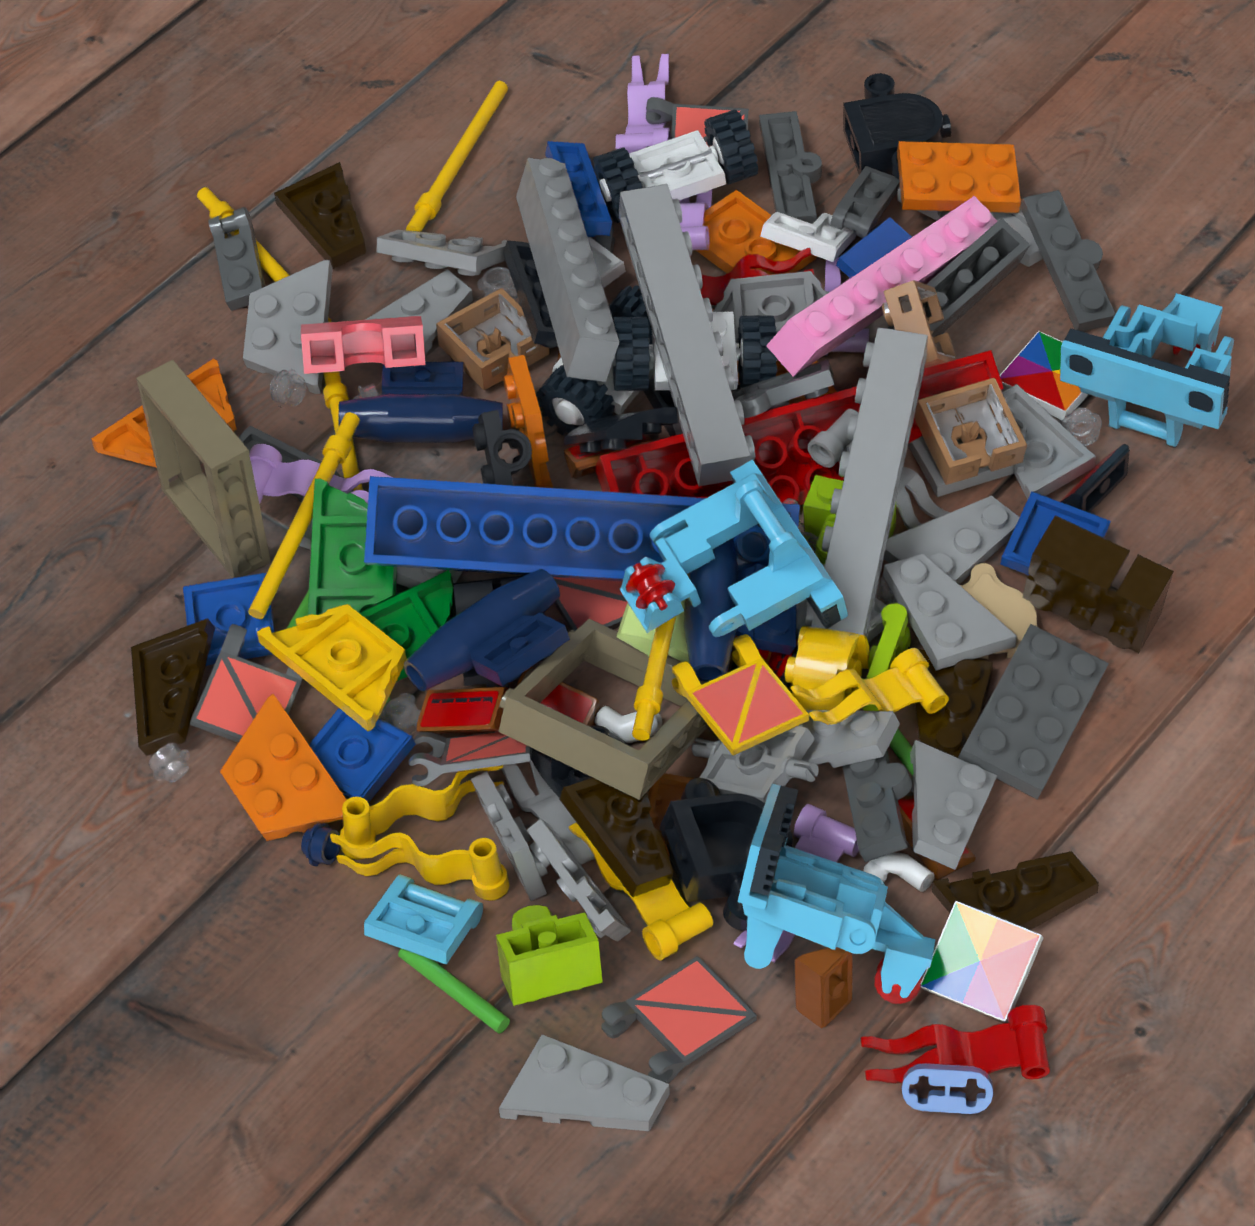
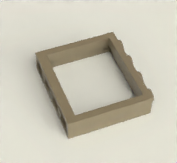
M174 360L137 377L136 380L164 494L232 578L246 576L269 564L271 560L248 448ZM199 459L204 464L206 476L202 473ZM176 475L179 476V478L171 482H169L168 480Z
M588 619L576 631L571 630L568 633L570 640L558 647L552 655L544 658L543 662L536 669H529L522 682L515 689L509 688L505 692L499 705L504 709L498 732L640 800L690 747L695 739L706 730L708 724L687 698L679 695L673 689L672 679L676 676L672 673V667L681 662L670 656H667L660 690L663 692L664 699L681 707L640 750L541 704L540 702L583 661L591 663L639 687L643 685L649 656L617 638V631Z

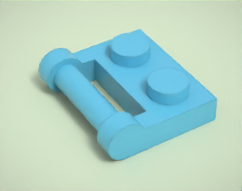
M400 874L395 878L365 920L364 935L447 965L470 929L476 928L480 922L483 913V903L470 898L465 902L416 885L414 884V879Z

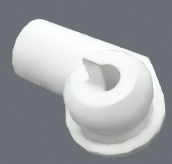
M604 706L597 712L595 717L596 725L606 727L626 743L640 741L632 736L637 711L622 716L609 706ZM659 713L654 715L650 737L662 727L663 722Z
M894 852L871 860L863 869L864 872L879 877L883 882L887 879L889 872L896 874L920 892H924L929 888L934 880L933 872L904 853Z

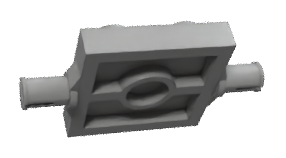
M796 726L734 756L721 740L714 742L697 738L695 739L697 744H692L694 756L709 758L707 766L699 778H705L713 782L719 789L720 795L745 794L765 803L772 784L785 787L792 778L813 782L815 780L814 776H818V766L816 763L801 761L815 739L807 727Z

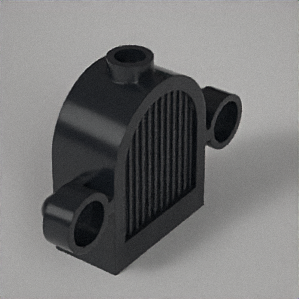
M882 73L870 75L864 82L865 99L843 103V132L858 174L860 175L865 166H868L899 179L897 158L899 141L942 143V138L951 137V123L948 114L942 115L941 110L933 101L921 95L911 93L894 94L895 82L891 76Z
M694 778L686 784L681 800L670 801L660 824L662 836L687 902L728 897L723 908L725 921L735 929L747 930L748 916L744 915L743 905L738 902V897L751 843L765 803L745 794L720 795L719 789L710 780ZM789 828L786 846L792 847L793 838Z

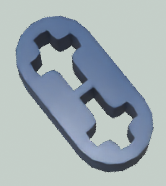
M917 1064L909 1068L905 1073L901 1088L903 1098L909 1106L916 1110L928 1112L980 1113L989 1106L993 1097V1084L990 1076L981 1068L974 1066ZM919 1076L929 1077L930 1085L945 1086V1091L931 1090L928 1093V1098L922 1099L918 1098V1090L911 1089L910 1084H917ZM967 1079H976L977 1086L985 1089V1093H978L976 1101H967L966 1093L950 1091V1087H966Z

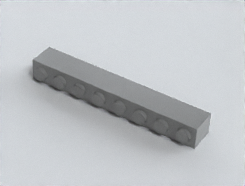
M528 158L516 199L566 376L606 382L619 345V339L565 163H560L552 158H543L541 160Z
M668 184L620 192L619 219L675 407H677V415L698 486L731 481V471L751 460H755V448L752 437L750 435L745 436L742 425H744L742 404L740 400L734 401L731 390L734 389L730 366H723L720 357L723 356V344L720 333L712 331L710 322L713 321V312L709 298H702L700 289H702L703 282L700 267L698 264L692 265L690 259L692 255V242L689 232H682L680 223H682L680 202L678 199H672Z
M878 327L875 342H867L863 366L869 367L866 379L859 378L855 403L861 404L858 415L851 414L847 439L853 440L850 452L843 451L841 456L839 476L844 477L842 489H834L830 513L836 514L834 527L826 526L822 544V551L828 552L826 563L823 567L843 595L848 617L828 629L853 632L867 637L925 369L928 335ZM809 604L805 626L825 628Z

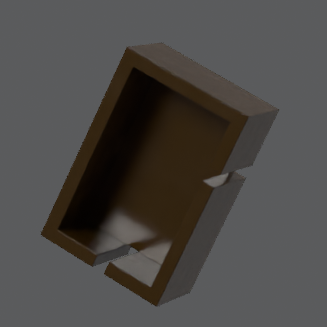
M1055 515L1032 554L1028 570L1029 575L1026 579L1022 598L1030 601L1034 607L1042 611H1051L1068 619L1071 624L1079 629L1091 630L1107 638L1113 645L1119 648L1130 649L1140 653L1162 613L1174 571L1138 554L1119 589L1111 585L1129 556L1130 550Z

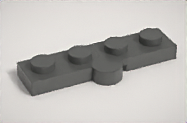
M797 111L759 115V126L775 212H780L813 224L817 220L811 183H815L822 176V160L817 154L804 151Z
M1059 190L1023 197L1020 208L1074 329L1086 331L1109 326L1116 314L1096 272L1103 256L1102 248L1095 241L1081 239Z
M827 359L808 366L794 377L788 372L731 391L734 401L740 400L744 418H748L771 409L786 406L789 404L790 399L802 395L806 399L825 394L829 390L828 387L834 385V374ZM678 418V424H673L676 435L683 434Z
M888 750L883 757L844 765L843 771L858 849L864 862L908 848L898 799L907 795L912 788V780L905 766L900 763H890Z

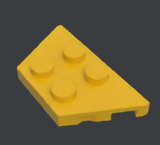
M348 604L328 609L323 614H311L295 619L297 626L272 633L269 626L257 632L259 643L368 732L374 728L404 667V662L407 660L405 649Z

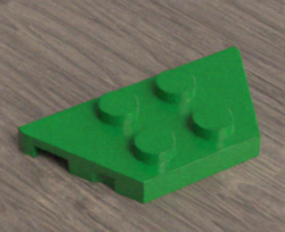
M315 479L308 615L323 614L328 609L346 604L361 613L396 596L397 567L365 565L368 503L352 493L347 494L330 486L327 481L322 479Z
M447 570L360 614L402 646L408 659L438 628L453 618L454 582L451 573ZM404 667L396 682L408 677Z

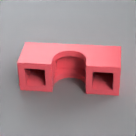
M421 316L301 324L304 374L345 371L346 366L369 362L382 363L385 365V368L426 365Z

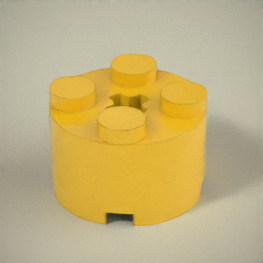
M802 626L798 636L796 657H789L786 663L785 681L793 683V686L798 685L805 689H814L847 669H854L861 677L862 668L869 669L870 651L867 637L853 632ZM858 687L848 688L829 700L822 702H812L803 696L795 695L793 692L792 694L805 710H831Z

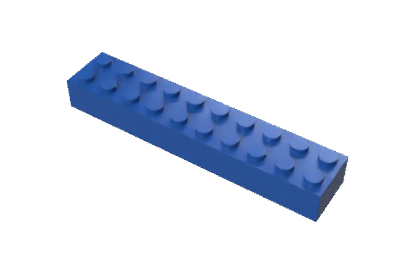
M370 476L364 563L365 565L515 575H528L543 569L552 577L623 581L625 570L630 566L640 563V560L645 557L659 563L664 562L657 545L650 538L651 531L661 522L706 498ZM782 503L798 527L800 505ZM755 525L734 537L738 570L752 567L756 564L768 566L769 544L771 541L761 526Z

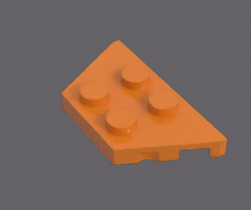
M525 355L508 358L507 375L503 376L507 399L511 400V403L506 404L511 428L516 427V429H519L520 432L526 435L531 443L532 454L528 464L534 486L553 488L546 465L549 458L541 411Z
M213 358L187 375V377L234 432L237 430L235 418L229 404L218 361ZM140 406L91 438L94 450L98 453L157 468L143 406Z
M274 694L270 695L220 770V773L266 841L287 837L293 832L305 833L317 823L323 824L342 820V806L347 800Z

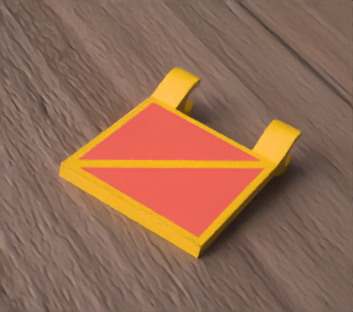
M748 634L736 637L733 641V646L737 650L732 652V660L739 668L701 685L692 666L686 661L672 667V673L676 676L672 679L673 689L679 695L687 698L733 756L809 721L808 712L762 659L755 643Z

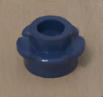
M327 823L315 824L305 832L302 838V852L309 859V864L312 866H318L319 863L330 865L339 854L341 845L333 843L330 834L340 836V833L335 829H331Z

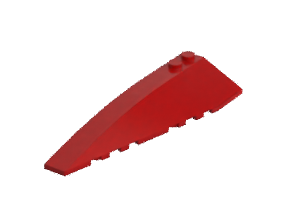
M989 350L925 368L918 400L991 378L996 379L1002 391L1004 387L992 351ZM857 386L744 418V425H742L744 435H750L754 443L755 460L753 461L781 503L804 504L815 475L844 481V477L839 476L840 462H837L830 468L821 466L810 456L808 443L819 432L827 431L847 409H853L859 413L861 404L855 403ZM915 418L909 443L923 436ZM683 434L601 455L595 466L602 492L708 498L734 484L733 480L699 487Z

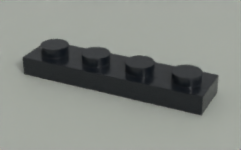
M507 240L503 254L533 343L548 348L557 347V340L530 245L527 242Z

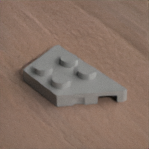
M323 260L250 293L243 360L247 368L260 373H270L275 379L288 384L291 380L306 385L309 392L321 394L323 373L304 374L301 324L328 323L333 272L330 260Z
M811 271L731 279L724 291V299L716 305L713 312H733L735 343H738L740 316L773 315L777 334L790 318L829 292L821 288V282Z

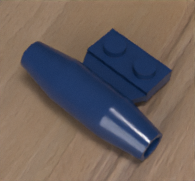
M425 362L426 365L385 368L383 364L382 395L340 401L338 421L340 425L347 412L356 414L360 418V422L353 437L388 443H457L474 440L472 427L474 424L479 423L478 418L483 412L498 410L503 430V402L463 396V362Z
M734 538L712 549L715 559L687 574L696 588L701 604L693 607L687 598L685 599L684 631L689 663L700 681L709 682L727 673L735 635L739 637L748 634L757 649L790 655L796 648L797 604L750 631L745 624L720 637H714L709 630L710 623L716 617L736 606L730 597L728 587L767 567L756 564L755 566L738 570Z
M539 569L493 590L446 622L404 662V669L410 681L419 690L426 691L475 667L479 675L503 687L505 684L518 679L525 670L541 659L552 655L555 649L570 640L564 624L543 614L560 597V590L554 578L547 571Z

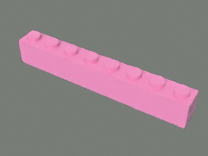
M973 196L790 318L766 345L767 348L794 377L883 316L882 304L886 302L884 290L913 280L927 284L998 221Z

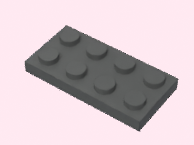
M1030 624L958 758L997 775L996 779L1038 800L1109 663Z

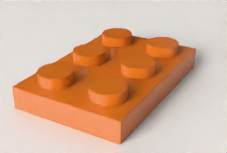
M899 141L897 158L902 210L952 211L975 196L990 212L1019 213L1021 198L1014 145Z
M735 190L705 210L703 226H708L709 249L696 250L725 273L731 272L736 263L748 254H758L773 261H786L800 252V250L760 237L763 224L772 215L738 190ZM811 255L804 258L796 267L785 273H774L761 268L756 269L769 275L796 273L816 260V256Z

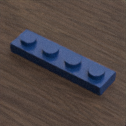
M547 141L546 158H552L560 163H565L587 237H594L596 235L610 236L612 220L585 144Z

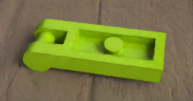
M898 603L889 604L881 611L884 630L878 646L873 645L870 650L868 660L869 672L867 678L862 679L867 680L889 670L892 661L910 647L911 635L907 627L908 615L903 605ZM873 704L863 707V711H879Z

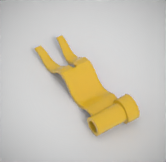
M917 648L903 651L892 661L889 670L867 680L862 679L854 669H847L814 689H805L798 685L790 687L795 695L803 696L812 702L826 701L848 688L858 687L835 708L827 712L812 711L809 713L813 721H821L827 725L842 722L860 708L869 704L875 705L879 711L897 712L910 704L920 702L926 712L932 714L941 710L949 701L948 695L929 672V663Z
M503 765L458 771L451 785L443 790L433 791L414 784L401 785L393 789L383 801L369 806V803L364 798L351 797L342 806L344 827L341 829L340 836L350 844L368 846L376 842V835L385 832L397 819L403 816L418 815L433 821L447 820L454 815L462 797L469 792L475 791L471 780L459 786L463 778L477 771H496L502 769ZM501 781V782H493L494 785H495V787L498 786V785H500V784H503V785H504V782H502V781ZM341 846V850L345 856L355 860L365 859L351 855L346 849H344Z
M574 823L568 826L574 835L581 838L589 846L606 882L613 889L623 890L635 903L641 917L648 925L642 930L644 942L656 959L661 961L678 951V945L713 926V919L707 907L700 902L689 907L680 896L672 879L669 885L632 897L579 825Z
M403 833L389 834L368 846H356L350 844L339 835L330 834L333 843L341 845L351 855L358 858H373L392 848H398L378 861L369 864L356 863L344 855L336 856L338 863L347 865L360 875H378L397 863L407 862L415 866L425 881L434 885H446L458 880H472L476 895L484 900H497L503 897L509 890L510 882L506 868L500 863L494 841L489 838L476 839L471 843L469 850H453L440 855H428L419 851L414 841Z

